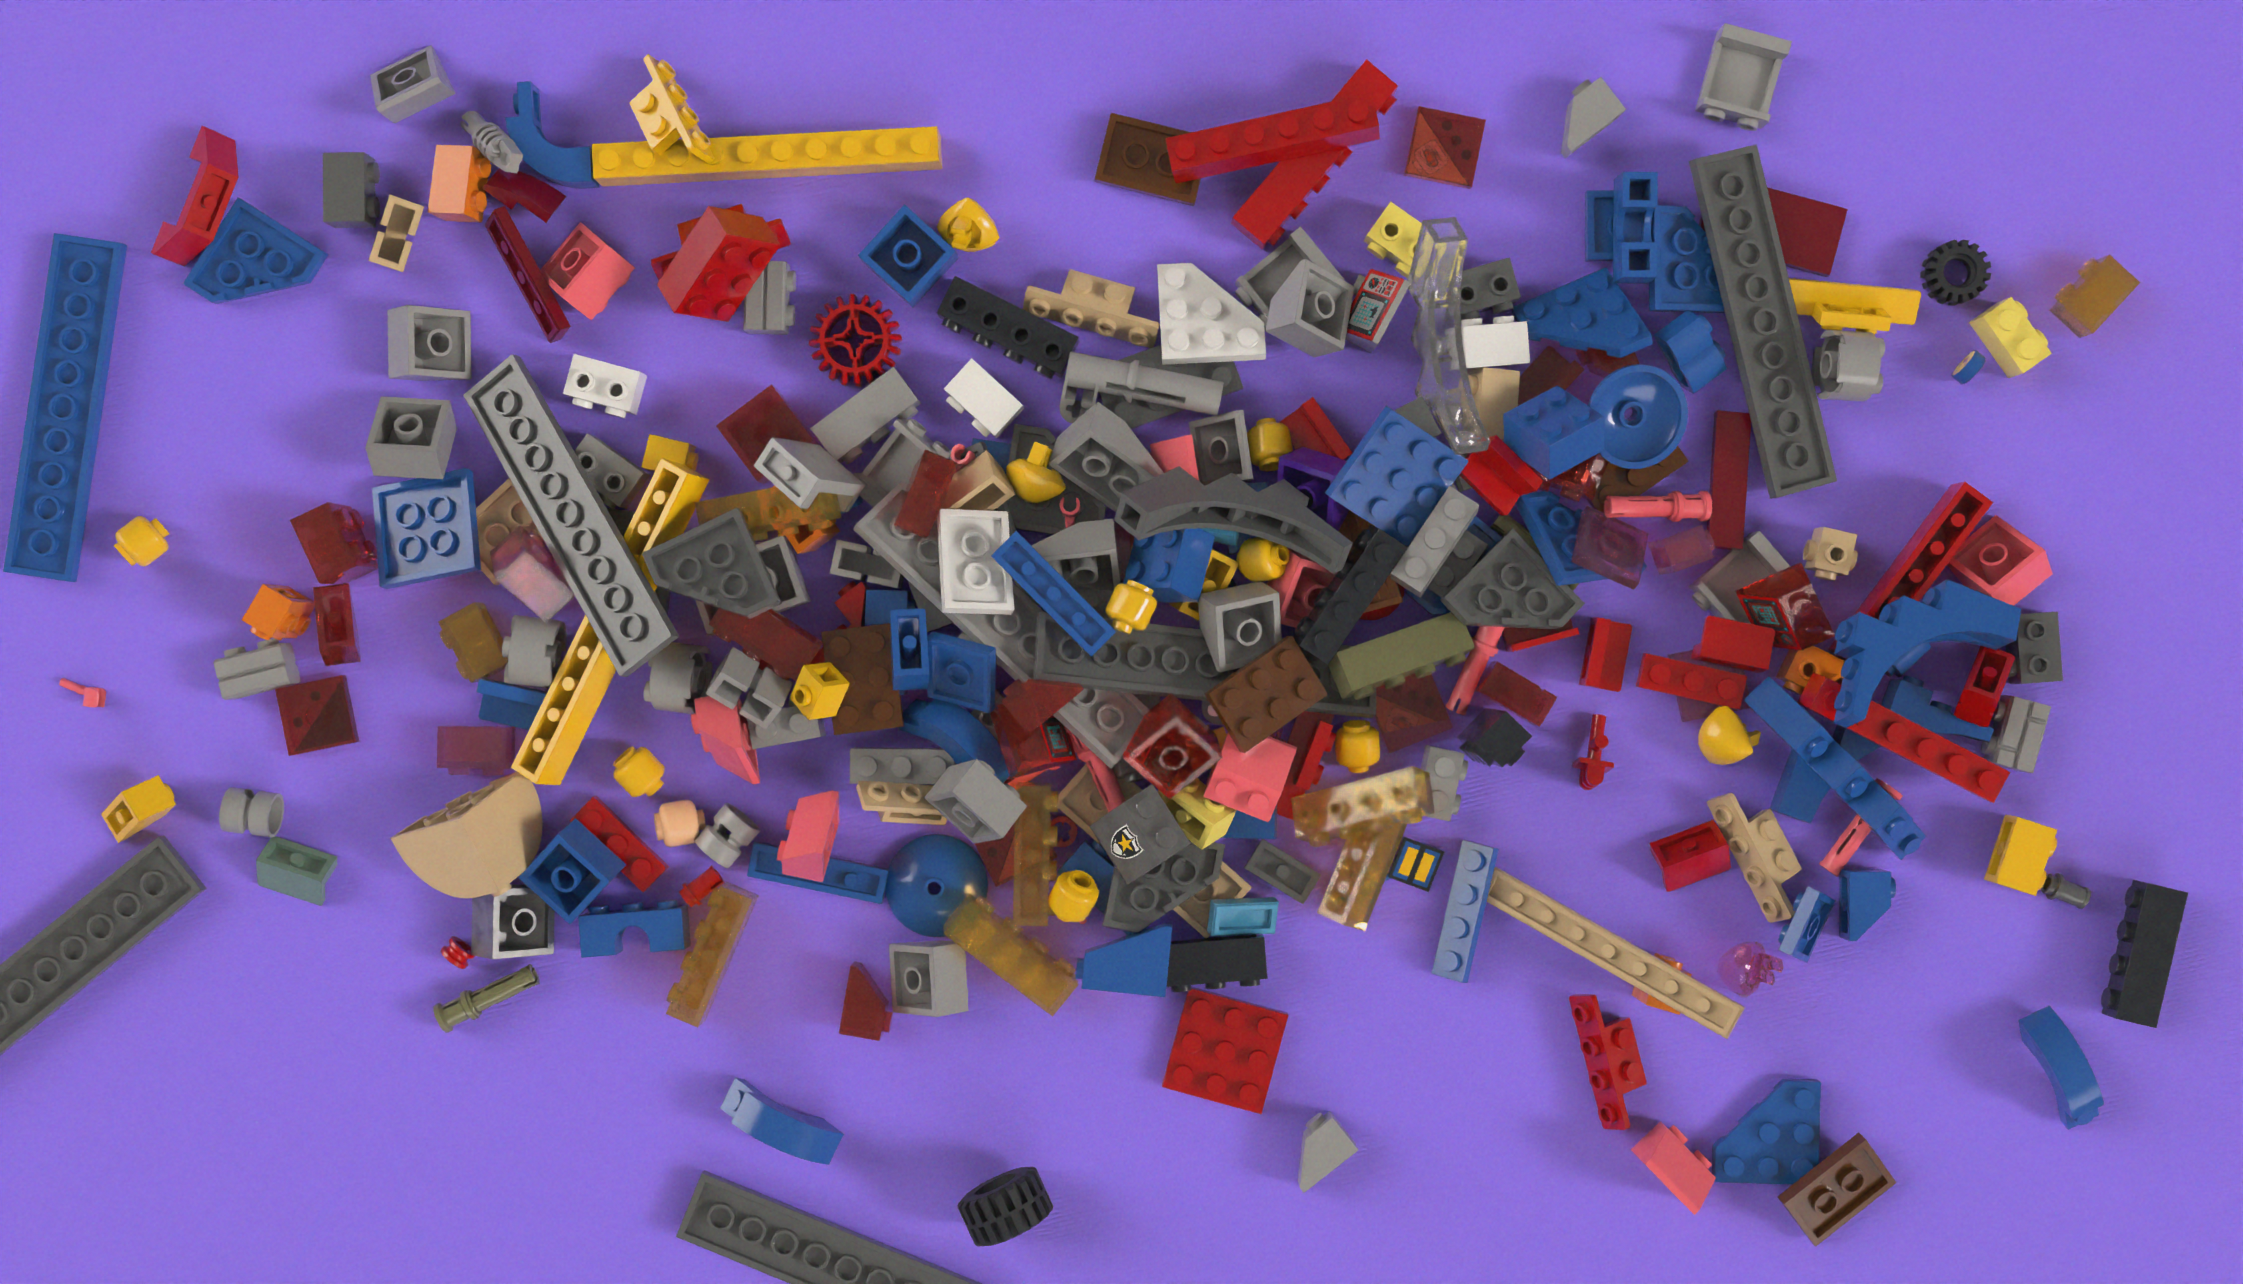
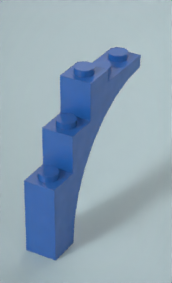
M1947 579L1930 588L1924 595L1922 603L1902 596L1884 606L1879 620L1859 612L1842 621L1835 632V640H1837L1835 654L1847 660L1841 669V677H1843L1841 690L1834 702V708L1836 709L1834 723L1847 728L1864 720L1873 693L1885 672L1901 655L1911 648L1926 643L1955 641L1973 643L1997 650L2016 641L2022 609Z
M1904 675L1902 680L1890 679L1881 703L1883 707L1934 733L1955 734L1978 741L1990 742L1994 728L1981 727L1956 718L1951 713V706L1931 700L1934 691L1923 688L1924 681ZM1838 724L1832 736L1856 761L1881 747ZM1791 749L1770 808L1791 818L1811 823L1822 799L1831 788Z
M1770 676L1744 699L1747 705L1826 782L1900 860L1919 848L1921 841L1927 836L1915 824L1907 811L1830 736L1820 723Z

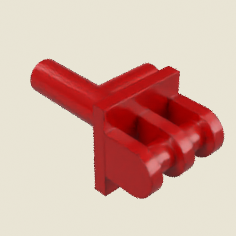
M1600 714L1592 715L1587 758L1579 757L1572 764L1573 768L1580 769L1579 785L1584 790H1592L1601 784L1604 779V773L1614 768L1613 762L1601 761L1602 749L1608 745L1609 740L1604 735L1606 716Z

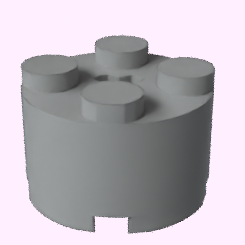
M1824 331L1820 338H1825L1822 347H1815L1812 358L1811 373L1814 386H1820L1822 392L1816 393L1820 399L1866 401L1872 394H1879L1883 387V376L1880 373L1881 358L1885 352L1883 338H1876L1871 332Z
M514 615L511 622L512 635L511 637L505 636L502 645V656L508 657V663L504 672V682L549 688L561 665V653L566 651V625L564 622L555 619Z
M672 642L648 661L649 667L652 668L650 681H647L644 687V700L651 702L656 710L687 714L696 713L694 699L709 696L705 694L712 680L713 673L712 662H706L705 653L711 654L707 646Z

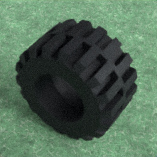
M1020 1167L993 1177L968 1192L957 1205L976 1246H992L1010 1240L1039 1224L1053 1210V1204L1035 1167Z

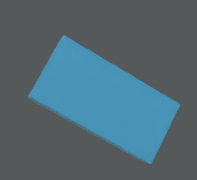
M1275 897L1211 899L1207 932L1210 936L1275 934L1279 901Z

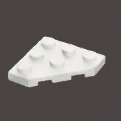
M1157 264L1162 365L1266 360L1264 322L1194 264Z

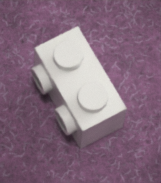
M1514 316L1494 317L1493 324L1482 325V318L1461 320L1462 327L1449 329L1452 370L1530 363L1527 321L1514 322Z
M573 354L563 394L573 398V405L592 409L593 404L606 407L605 413L625 418L626 413L637 415L647 375L640 371Z
M972 358L944 388L946 393L950 395L945 401L959 414L966 410L974 417L975 420L971 424L985 437L991 433L995 438H998L1024 410V406Z

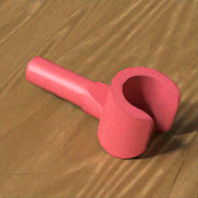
M962 444L955 445L950 454L955 464L948 478L976 458L975 453L968 451L966 457L961 460V454L964 452L965 446Z
M1064 497L1060 501V511L1065 517L1066 528L1075 524V517L1080 513L1081 507L1078 498H1076V509L1071 512L1064 509Z
M65 678L60 680V686L84 695L83 706L105 707V689L86 687Z

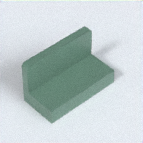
M277 836L272 837L256 860L258 885L322 906L325 901V884L337 866V856Z

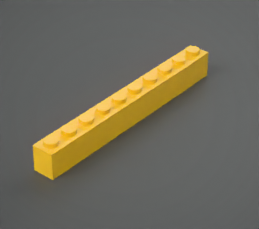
M937 126L708 138L711 142L709 148L715 158L710 164L691 153L683 139L677 140L661 155L651 149L648 141L592 144L593 179L603 187L942 169L941 135Z
M662 458L623 536L654 592L657 585L653 581L642 553L684 533L710 480L684 464ZM586 615L511 766L512 769L535 784H561L616 672L613 663Z

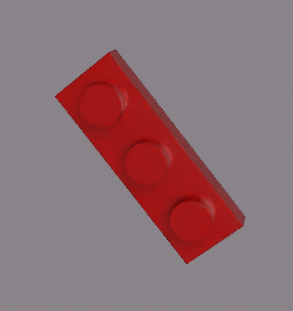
M1643 653L1636 687L1715 705L1729 706L1730 708L1740 710L1747 676Z
M593 796L570 820L572 822L576 818L626 864L621 872L642 892H645L669 868L597 796Z

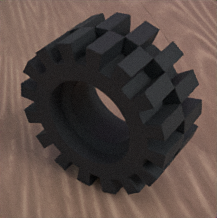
M1952 240L1937 247L1927 255L1929 258L1922 263V267H1925V270L1920 272V278H1925L1926 282L1922 283L1923 289H1930L1931 292L1927 295L1931 299L1937 297V302L1940 304L1948 302V305L1962 304L1980 295L1979 292L1986 289L1987 284H1985V281L1991 278V273H1986V269L1991 267L1990 261L1984 262L1983 258L1988 255L1985 251L1979 253L1977 249L1980 246L1976 243L1968 245L1969 240H1961L1959 242ZM1949 260H1958L1966 266L1967 279L1962 285H1952L1945 279L1944 267Z

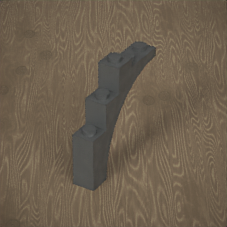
M1180 466L1123 492L1114 521L1138 540L1162 532L1197 528L1229 530L1261 537L1286 546L1312 559L1333 574L1343 569L1353 542L1307 508L1309 498L1285 479L1259 492H1256L1233 473L1204 486Z

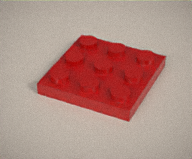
M1191 987L1192 990L1187 991L1162 1087L1262 1114L1288 1013Z

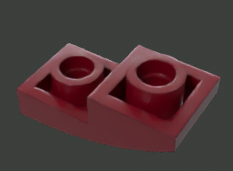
M500 168L483 187L485 191L511 210L517 203H520L545 223H547L566 198L557 189L521 171L517 173L505 172Z

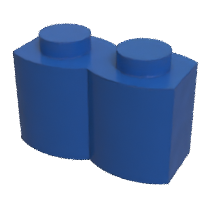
M1687 310L1655 333L1654 337L1681 387L1694 394L1727 370L1723 360L1726 354L1720 344L1712 340L1710 332L1713 329L1709 321L1702 314L1697 316Z

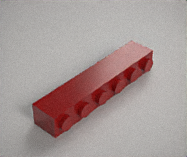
M1366 59L1332 101L1372 93L1376 113L1380 112L1385 115L1397 101L1393 95L1398 85ZM1350 146L1280 161L1232 217L1231 224L1260 249L1263 250L1268 243L1274 246L1286 232L1282 226L1290 217L1296 220L1306 209L1308 203L1304 200L1312 191L1318 194L1328 183L1330 177L1327 173L1334 165L1340 168L1353 153L1349 149Z
M1367 93L1165 139L1172 174L1177 184L1380 139L1373 94Z
M1967 482L1951 484L1855 614L1861 612L1879 620L1884 606L1902 596L1920 601L1993 502ZM1837 640L1828 649L1833 654H1835ZM1836 655V656H1838L1840 659H1842V660H1844V661L1847 660V659L1844 658V657H1841V656H1839V655Z
M1813 672L1797 703L1834 722L1836 714L1834 702L1842 685ZM1872 700L1866 718L1846 728L1992 803L1995 802L2010 774L2009 771Z

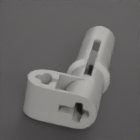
M1070 351L1060 401V414L1067 422L1073 424L1095 405L1097 393L1101 392L1121 396L1129 403H1131L1132 399L1217 416L1224 382L1139 365V360L1127 363ZM1077 388L1084 389L1082 401L1075 400Z

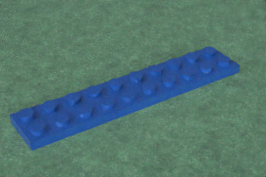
M54 233L3 572L77 582L127 245L123 243Z

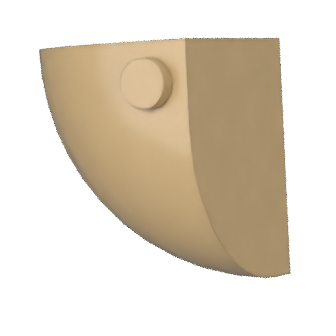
M514 772L491 781L489 786L473 794L469 791L444 804L446 808L428 817L426 815L390 838L409 868L434 889L457 898H476L488 894L497 897L512 888L510 883L529 867L537 854L543 825L541 805L532 781L520 773Z

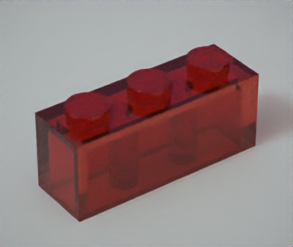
M718 608L709 622V625L714 628L712 632L717 637L728 643L733 640L743 646L742 652L758 662L763 659L773 666L771 670L777 676L787 681L790 678L797 681L803 665L811 663L822 645V640L774 609H769L749 619Z

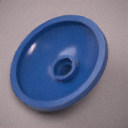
M1633 364L1613 371L1598 384L1588 403L1589 407L1604 416V450L1598 454L1608 462L1619 467L1641 469L1661 462L1676 449L1686 430L1688 405L1681 386L1669 373L1651 365ZM1631 407L1632 415L1630 418L1625 419L1624 412Z
M930 834L916 838L898 851L888 868L889 874L885 889L888 904L896 918L913 932L929 937L953 935L968 927L983 909L988 893V877L985 866L976 851L956 837L944 834ZM938 882L941 886L940 893H931L928 888L929 883Z

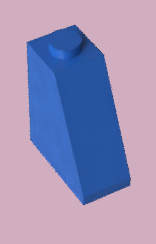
M1163 923L1086 949L1084 958H1077L1075 979L1082 980L1081 989L1166 997L1172 923Z

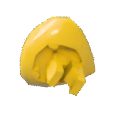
M968 197L959 200L940 217L937 224V230L941 237L952 248L965 252H976L992 247L1000 238L993 219L980 204Z
M1035 441L1028 459L1019 458L1006 466V475L1015 493L1025 502L1030 503L1049 500L1060 495L1066 489L1060 473L1054 469H1047L1053 450Z
M1729 706L1717 707L1703 722L1698 733V745L1709 763L1718 765L1732 764L1747 758L1753 753V746L1758 745L1761 732L1757 730L1747 732V725L1742 723L1739 716Z

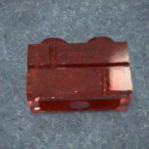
M1498 661L1490 663L1475 689L1477 693L1537 727H1540L1557 699V696L1545 689H1540V686Z

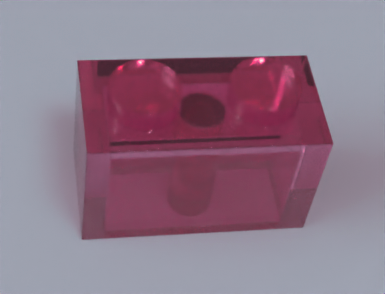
M1702 525L1686 528L1647 543L1659 575L1675 573L1714 558L1712 550L1715 549L1713 538L1708 530L1704 531Z
M438 726L437 768H448V774L469 775L470 769H482V775H504V769H510L515 760L516 727Z

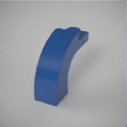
M531 81L517 82V93L513 94V107L515 113L519 114V116L505 117L508 135L523 154L522 159L543 177L556 184L578 189L600 188L599 183L593 179L592 148H562L550 144L542 130L539 89Z
M916 698L903 712L904 727H898L899 730L931 740L943 748L956 764L975 759L984 761L994 769V775L1002 783L1013 773L1006 754L994 736L979 720L959 705L937 699L927 702Z
M2050 1005L2019 1019L2022 1042L2038 1060L2054 1089L2060 1121L2068 1130L2077 1125H2084L2092 1121L2094 1117L2099 1115L2098 1108L2104 1105L2102 1093L2088 1060L2067 1026Z
M735 1077L720 1109L733 1118L731 1123L748 1135L784 1153L815 1163L829 1165L844 1135L824 1118L805 1115L786 1108L741 1078Z

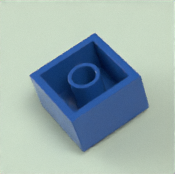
M905 204L858 254L861 261L912 308L959 258L956 251Z
M1558 385L1503 414L1504 443L1521 460L1549 480L1604 450V416Z
M1197 528L1162 532L1142 540L1134 537L1123 583L1127 584L1128 580H1133L1147 586L1154 591L1152 596L1156 599L1157 603L1199 602L1215 536Z
M575 818L556 835L520 875L519 879L566 922L571 924L619 874L626 864Z

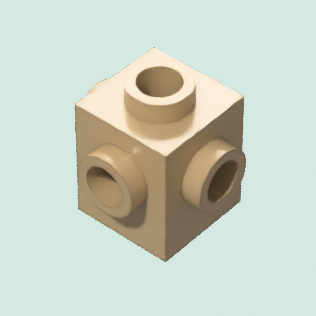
M1827 527L1814 528L1812 539L1806 542L1803 551V559L1806 560L1805 569L1815 571L1814 577L1830 581H1835L1836 576L1848 575L1849 570L1852 571L1857 561L1858 552L1854 550L1857 534Z

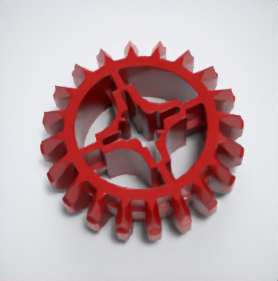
M850 294L848 305H845L844 300L839 296L836 298L839 308L834 310L829 303H826L824 308L829 315L825 318L822 314L817 313L815 316L822 323V326L810 327V331L815 335H819V338L809 340V345L814 348L820 347V350L815 351L811 356L814 360L825 359L818 366L821 372H825L832 367L828 376L830 380L835 381L842 374L841 384L843 386H848L851 377H854L855 386L862 387L863 376H866L867 381L871 384L875 381L872 373L877 371L880 376L886 373L882 368L885 363L889 367L896 366V363L889 358V355L901 354L900 348L892 346V343L901 342L902 336L900 334H891V332L897 330L900 325L898 321L887 323L893 313L890 309L880 313L883 303L879 300L874 302L870 308V297L868 295H864L861 303L858 304L856 295ZM859 314L875 319L879 323L883 334L863 331ZM849 316L845 331L840 334H833V337H830V333L836 323L842 318ZM855 329L858 335L864 339L862 344L859 343L860 347L856 348V352L854 347L848 343L849 337L852 338L851 335L855 333ZM882 344L877 357L869 364L863 366L862 363L864 362L866 351L869 348L878 347V345ZM837 347L838 349L848 350L850 360L852 361V368L837 363L833 359L829 348Z

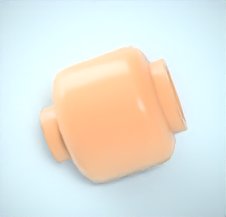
M691 800L663 803L659 808V813H654L657 840H663L664 844L668 847L694 844L695 839L700 834L699 830H703L706 827L703 809L696 810L695 804Z

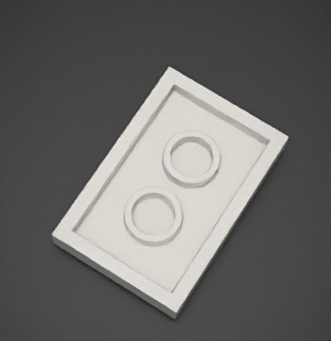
M939 509L937 512L942 613L1011 615L1014 611L1012 577L991 557L1010 537L1008 511Z

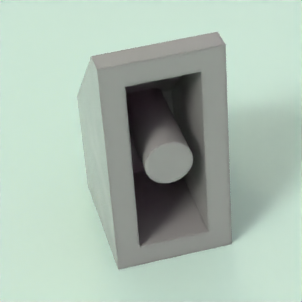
M1602 77L1593 83L1587 79L1571 92L1575 97L1567 105L1561 154L1564 158H1567L1618 119L1626 110Z
M1330 1111L1325 1115L1322 1113L1315 1115L1305 1125L1307 1129L1303 1132L1298 1171V1184L1304 1193L1358 1151L1356 1143Z

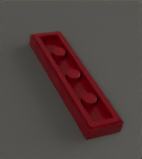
M505 206L494 209L485 223L488 233L547 340L550 343L561 340L571 327Z
M1720 410L1714 413L1709 488L1712 499V513L1707 521L1706 548L1739 551L1743 549L1751 433L1749 413Z

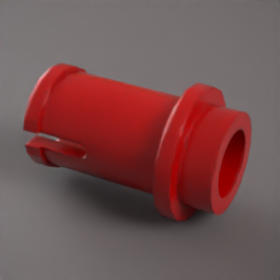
M711 865L709 869L689 884L683 883V889L679 893L691 908L695 904L700 906L702 904L701 900L720 885H723L725 881Z

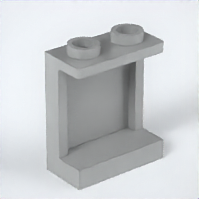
M1725 23L1716 33L1695 111L1704 113V118L1711 121L1722 122L1726 119L1737 122V127L1744 130L1756 131L1757 128H1763L1769 123L1771 115L1768 114L1779 71L1783 59L1789 54L1792 41Z
M1301 226L1290 234L1289 239L1249 272L1236 279L1235 285L1238 287L1235 291L1236 295L1246 307L1252 304L1260 314L1258 318L1264 322L1265 330L1272 297L1301 260L1307 259L1344 280Z
M911 418L909 420L896 419L893 423L896 429L864 471L853 474L865 485L860 496L872 507H875L902 480L928 503L934 494L933 490L946 480L955 464L950 457L951 450L939 441L933 442L925 435L927 430L919 422Z
M772 437L754 464L758 471L799 508L808 509L820 492L840 511L848 512L865 487L859 479L823 447L817 444Z
M1760 531L1751 532L1744 538L1742 550H1730L1689 587L1694 592L1692 595L1693 600L1702 610L1707 611L1709 609L1715 617L1751 624L1737 595L1778 598L1780 601L1788 593L1796 592L1805 582ZM1751 602L1748 603L1756 621L1758 620V616H1756V611L1753 610V605L1756 606L1755 609H1757V607L1767 606L1768 608L1773 607V605L1771 604Z

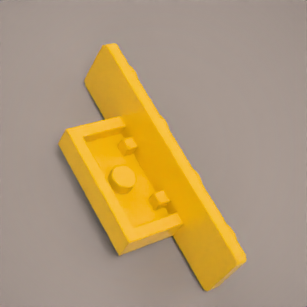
M647 54L643 60L653 81L639 92L629 104L651 149L661 155L682 137L687 149L691 153L710 164L715 160L709 148L711 142L700 130L697 124L699 122L698 116L688 107L685 101L688 96L674 79L676 72L665 60L661 59L658 61Z
M1789 278L1797 314L1813 316L1822 329L1842 330L1843 327L1856 328L1855 331L1871 332L1875 335L1877 330L1889 331L1891 323L1915 324L1921 299V292L1919 290Z

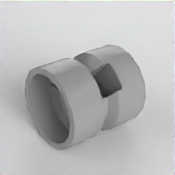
M229 788L225 792L220 806L219 823L221 829L226 832L241 834L248 829L252 835L275 837L281 827L284 815L283 796L280 793L259 791L255 795L250 789Z
M725 803L713 817L715 824L713 826L707 825L695 839V843L715 862L725 868H730L741 855V845L748 846L760 832V829L739 809L729 803ZM728 830L732 832L730 836L726 833Z

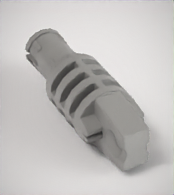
M466 112L462 119L469 125L464 121H461L460 124L472 136L473 145L492 164L505 172L517 173L523 154L515 142L495 123L486 122L478 112Z

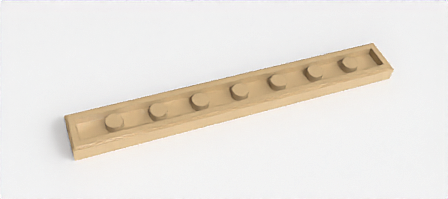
M1494 868L1487 898L1488 903L1726 1039L1729 1038L1745 1009L1744 1006L1500 868Z

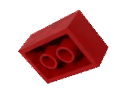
M708 206L657 283V286L674 313L729 322L780 247V243L763 217Z

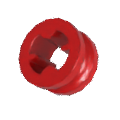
M1067 816L1053 818L1047 827V837L1057 847L1071 845L1078 833L1076 823ZM1062 822V826H1064V823L1070 825L1071 829L1068 831L1069 839L1063 841V837L1060 840L1054 837L1053 834L1056 832L1054 825L1056 823Z
M451 936L449 939L450 945L443 946L440 952L450 963L458 968L465 969L468 966L467 960L474 959L475 957L471 955V946L462 939Z

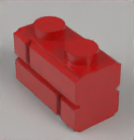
M1980 646L1953 714L1956 718L1981 727L1989 726L2015 660L2013 654L1999 649L1994 650Z

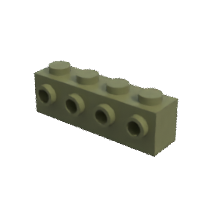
M1450 612L1338 651L1328 666L1342 699L1354 696L1355 700H1360L1374 694V688L1385 685L1386 689H1391L1405 683L1404 677L1415 674L1418 679L1436 671L1435 667L1446 663L1447 668L1461 664L1467 660L1465 655L1473 650L1475 646L1466 625H1463Z

